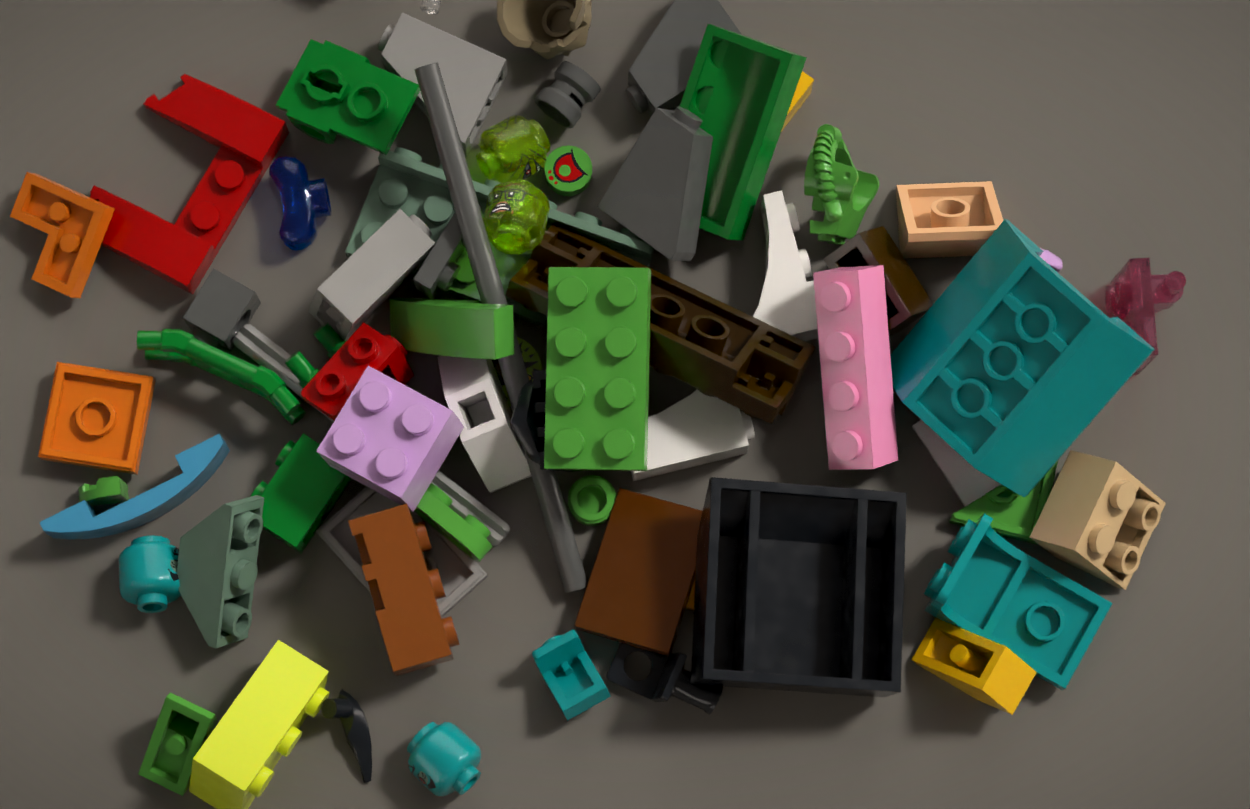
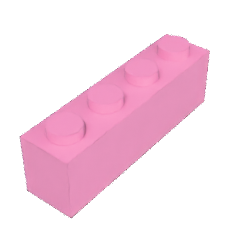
M884 265L840 267L814 272L829 470L876 469L898 461Z

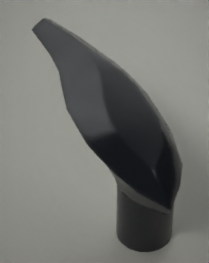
M342 689L338 698L323 701L321 712L327 719L340 718L347 742L360 766L363 782H369L372 777V744L369 726L358 702Z

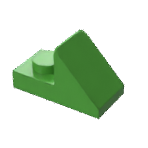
M170 692L165 698L138 775L183 796L190 785L193 758L218 724L216 715Z

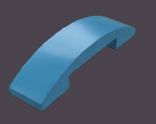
M217 434L175 455L183 472L182 474L99 515L96 514L94 508L89 503L83 500L39 523L43 531L52 538L69 540L105 537L137 528L170 512L197 492L220 467L230 450L222 436Z

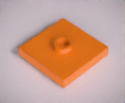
M57 362L38 457L41 460L138 475L156 382L155 378L146 375Z

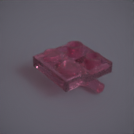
M1149 258L1129 259L1118 274L1115 275L1111 285H1107L1105 290L1107 313L1114 314V317H1119L1155 349L1133 375L1139 374L1158 355L1154 312L1171 308L1182 297L1186 284L1184 274L1179 271L1163 275H1151Z

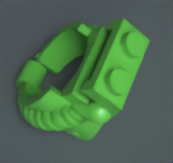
M829 124L820 126L817 131V137L807 161L804 195L813 196L811 210L825 214L823 222L810 220V233L818 235V241L843 245L845 240H850L856 235L867 207L874 199L880 183L877 175L855 168L847 146L842 139L841 131Z

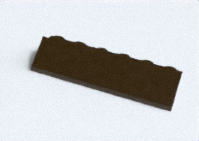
M554 222L535 242L531 257L527 263L511 278L505 296L521 303L530 311L540 312L548 316L549 267H649ZM651 269L649 365L663 375L673 376L697 388L704 395L716 397L741 409L750 417L762 419L772 424L777 415H782L816 347Z

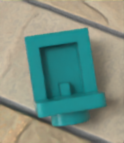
M575 630L549 638L540 648L532 652L531 655L567 721L611 697L607 686L589 658Z

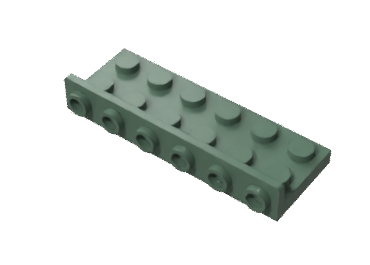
M396 147L394 152L389 151L387 155L380 153L378 156L380 165L346 248V256L350 257L399 209L408 217L413 214L420 218L432 233L430 238L436 243L455 213L442 164L437 168L421 162L422 157L400 147ZM472 180L478 203L482 207L484 224L486 225V231L505 295L511 278L530 259L535 242L554 222L647 267L651 265L654 248L627 228H621L619 233L602 227L603 222L590 214L576 212L575 216H571L557 211L555 203L539 196H531L529 200L515 201L506 200L505 192L502 193L500 198L501 192H497L500 193L499 197L494 200V196H491L494 192L511 188L494 180H485L484 184ZM506 192L507 199H522L521 197L515 195L514 197H508V193ZM505 201L510 205L511 212H494L489 217L491 210L497 203ZM538 227L541 229H539L537 235H533L534 230L532 231V237L536 238L532 239L531 232H529L525 240H513L508 236L507 228L532 230ZM510 229V236L515 239H524L527 231H525L526 233L523 237H518L519 233L515 231L524 230ZM517 243H532V245L529 247H521ZM465 248L456 264L461 266L460 271L451 287L444 292L466 300L479 301V304H482ZM424 261L409 275L408 279H414ZM505 296L507 304L513 305L514 317L547 328L548 316L540 312L530 311L521 303Z

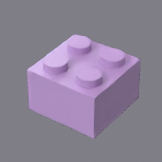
M367 366L316 452L332 468L400 505L407 503L410 511L414 512L464 426L452 410L380 371Z

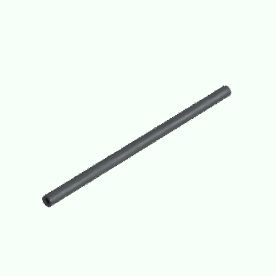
M432 63L414 69L481 303L508 305L439 64ZM515 328L514 354L498 359L513 412L522 387L530 382ZM525 453L564 591L568 593L587 587L588 582L556 471L541 470L540 464L531 461Z

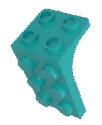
M984 513L976 523L968 519L964 527H961L947 551L955 556L951 564L948 565L944 562L940 569L936 570L923 593L930 598L924 611L942 621L1007 646L1037 672L1036 676L1058 689L1064 690L1113 603L1010 544L990 526L993 520L992 517Z

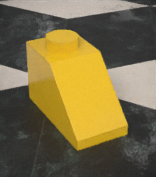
M937 618L934 619L911 659L920 667L976 700L1011 715L1015 712L1037 673L1007 646Z

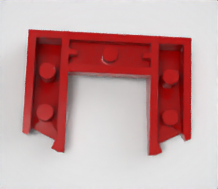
M184 74L180 77L183 82L182 86L160 100L153 94L145 100L143 105L146 109L220 149L175 224L95 185L90 191V198L115 209L103 238L102 246L193 295L288 136L289 130L286 122L217 87Z

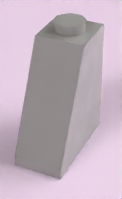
M402 13L396 26L392 24L387 26L379 43L378 49L382 51L384 68L390 73L418 84L414 69L432 63L439 64L465 156H468L508 74L507 61L503 57ZM420 91L414 103L428 118Z
M399 209L317 288L308 312L322 325L328 322L342 340L347 341L363 322L365 323L427 258L435 245V242L430 238L432 233L428 226L417 216L412 214L408 217Z

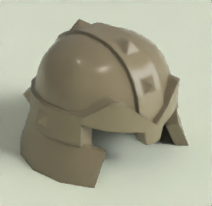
M498 0L497 22L502 35L514 46L531 48L548 60L556 55L563 54L569 56L573 50L584 47L592 22V0Z

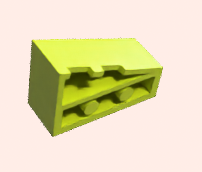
M278 640L194 756L189 792L216 809H248L255 797L258 798L268 786L274 775L273 769L281 756L287 757L302 735V731L299 728L306 717L310 715L314 718L321 710L323 701L330 694L325 689L329 671Z

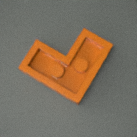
M27 172L10 217L48 234L31 279L66 296L80 299L115 209L39 174Z

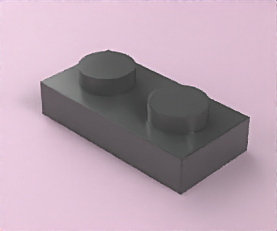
M479 205L483 217L482 207ZM456 213L453 214L413 279L416 289L431 299L435 298L440 288L447 291L460 271L461 266L456 264L466 247Z

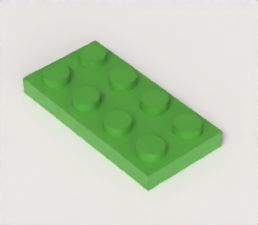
M549 267L544 469L647 471L651 269Z

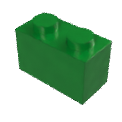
M305 434L301 435L297 443L290 440L284 446L276 459L275 465L279 469L269 483L262 481L251 494V496L258 495L264 497L263 529L300 554H302L315 535L316 530L319 529L352 480L351 477L329 466L316 452L320 444Z

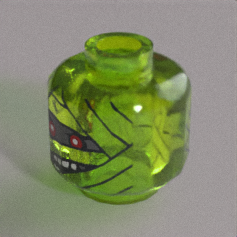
M512 115L486 129L480 135V152L476 154V161L480 170L488 179L495 178L502 184H513L510 186L516 185L514 183L527 179L545 167L547 153L550 152V143L546 133L534 119L527 120L519 115Z

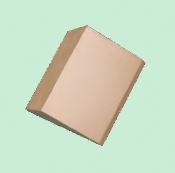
M992 181L896 185L899 246L904 259L974 256L1003 222Z

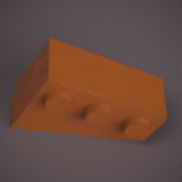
M407 503L348 520L352 536H355L363 564V573L365 580L368 581L375 613L394 674L399 676L453 660L451 647L460 644L452 616L442 618L437 599L444 598L446 595L438 568L428 571L423 554L425 551L432 550L425 522H414Z

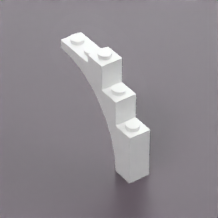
M782 190L764 194L760 209L766 239L765 280L759 305L753 317L803 341L818 338L814 280L806 281L807 277L812 276L810 260L805 248L798 250L793 232L800 230L795 206L793 203H785ZM697 389L691 395L664 411L648 417L647 471H631L633 481L746 454L749 447L748 440L755 438L751 417L740 411L739 408L716 397L704 395Z

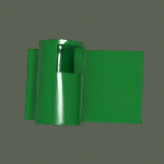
M310 39L278 99L276 107L287 112L286 116L296 128L318 141L334 144L335 137L338 134L387 155L420 92L419 84L371 65L367 57L327 40L322 44Z

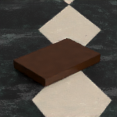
M619 488L574 627L579 631L670 657L695 581L697 534L702 510Z

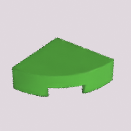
M119 476L99 478L95 485L84 483L78 488L79 502L85 500L91 506L123 503L129 500L128 485Z

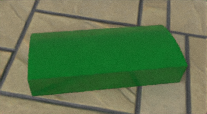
M707 24L680 107L697 115L703 121L700 128L713 136L699 228L728 240H744L807 57L712 24Z

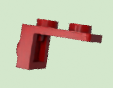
M363 322L302 389L301 396L307 403L335 420L367 366L406 385L414 376L405 358L408 352L394 337L388 334L384 336Z

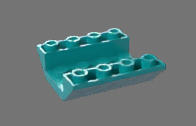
M1004 219L890 355L893 388L902 403L970 465L1020 496L1026 497L1155 349L1119 317L1109 318L1040 257L1044 252L1009 220Z

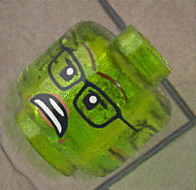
M525 180L506 181L496 185L489 192L483 217L489 241L493 246L507 254L525 253L538 246L544 238L550 210L547 196L539 188Z

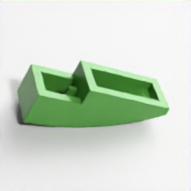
M389 299L391 336L398 340L407 351L493 360L514 354L513 305L479 304V301Z

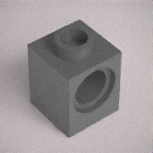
M213 268L183 316V319L188 327L192 329L191 334L194 335L195 339L215 348L220 345L231 352L235 346L233 343L235 335L245 324L250 322L261 302L255 291Z

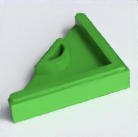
M1058 461L1026 497L1020 496L1001 484L964 508L954 512L950 517L949 523L964 527L968 519L976 523L985 513L993 518L990 526L1000 536L1037 545L1038 543L1032 540L1030 535L1051 493Z

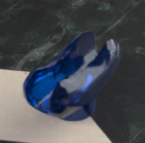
M279 157L273 161L269 168V175L278 187L282 200L283 219L279 235L287 247L298 251L309 247L316 239L318 234L317 218L332 216L330 196L325 178L310 180L307 168L301 161L294 157Z

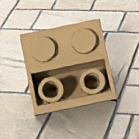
M1070 450L1030 538L1054 557L1117 588L1126 590L1133 573L1139 567L1141 556L1153 530L1160 521L1161 513L1166 503L1116 461Z

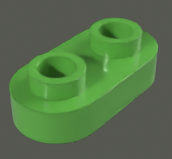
M431 483L414 512L467 556L480 562L492 548L491 543L487 540V537L491 534L490 530L471 514H468L465 519L459 516L449 507L453 503L452 499Z

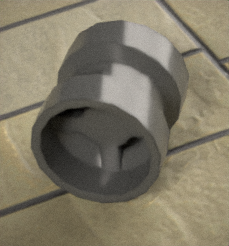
M563 61L554 72V82L550 87L542 88L535 98V103L557 123L567 128H573L581 118V108L585 103L593 102L601 88L584 70L570 62Z

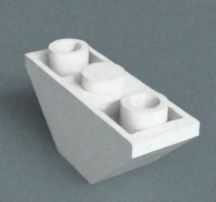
M451 356L437 357L444 397L448 408L455 413L464 426L459 435L488 491L492 493L531 477L524 449L511 425L513 414L492 360Z

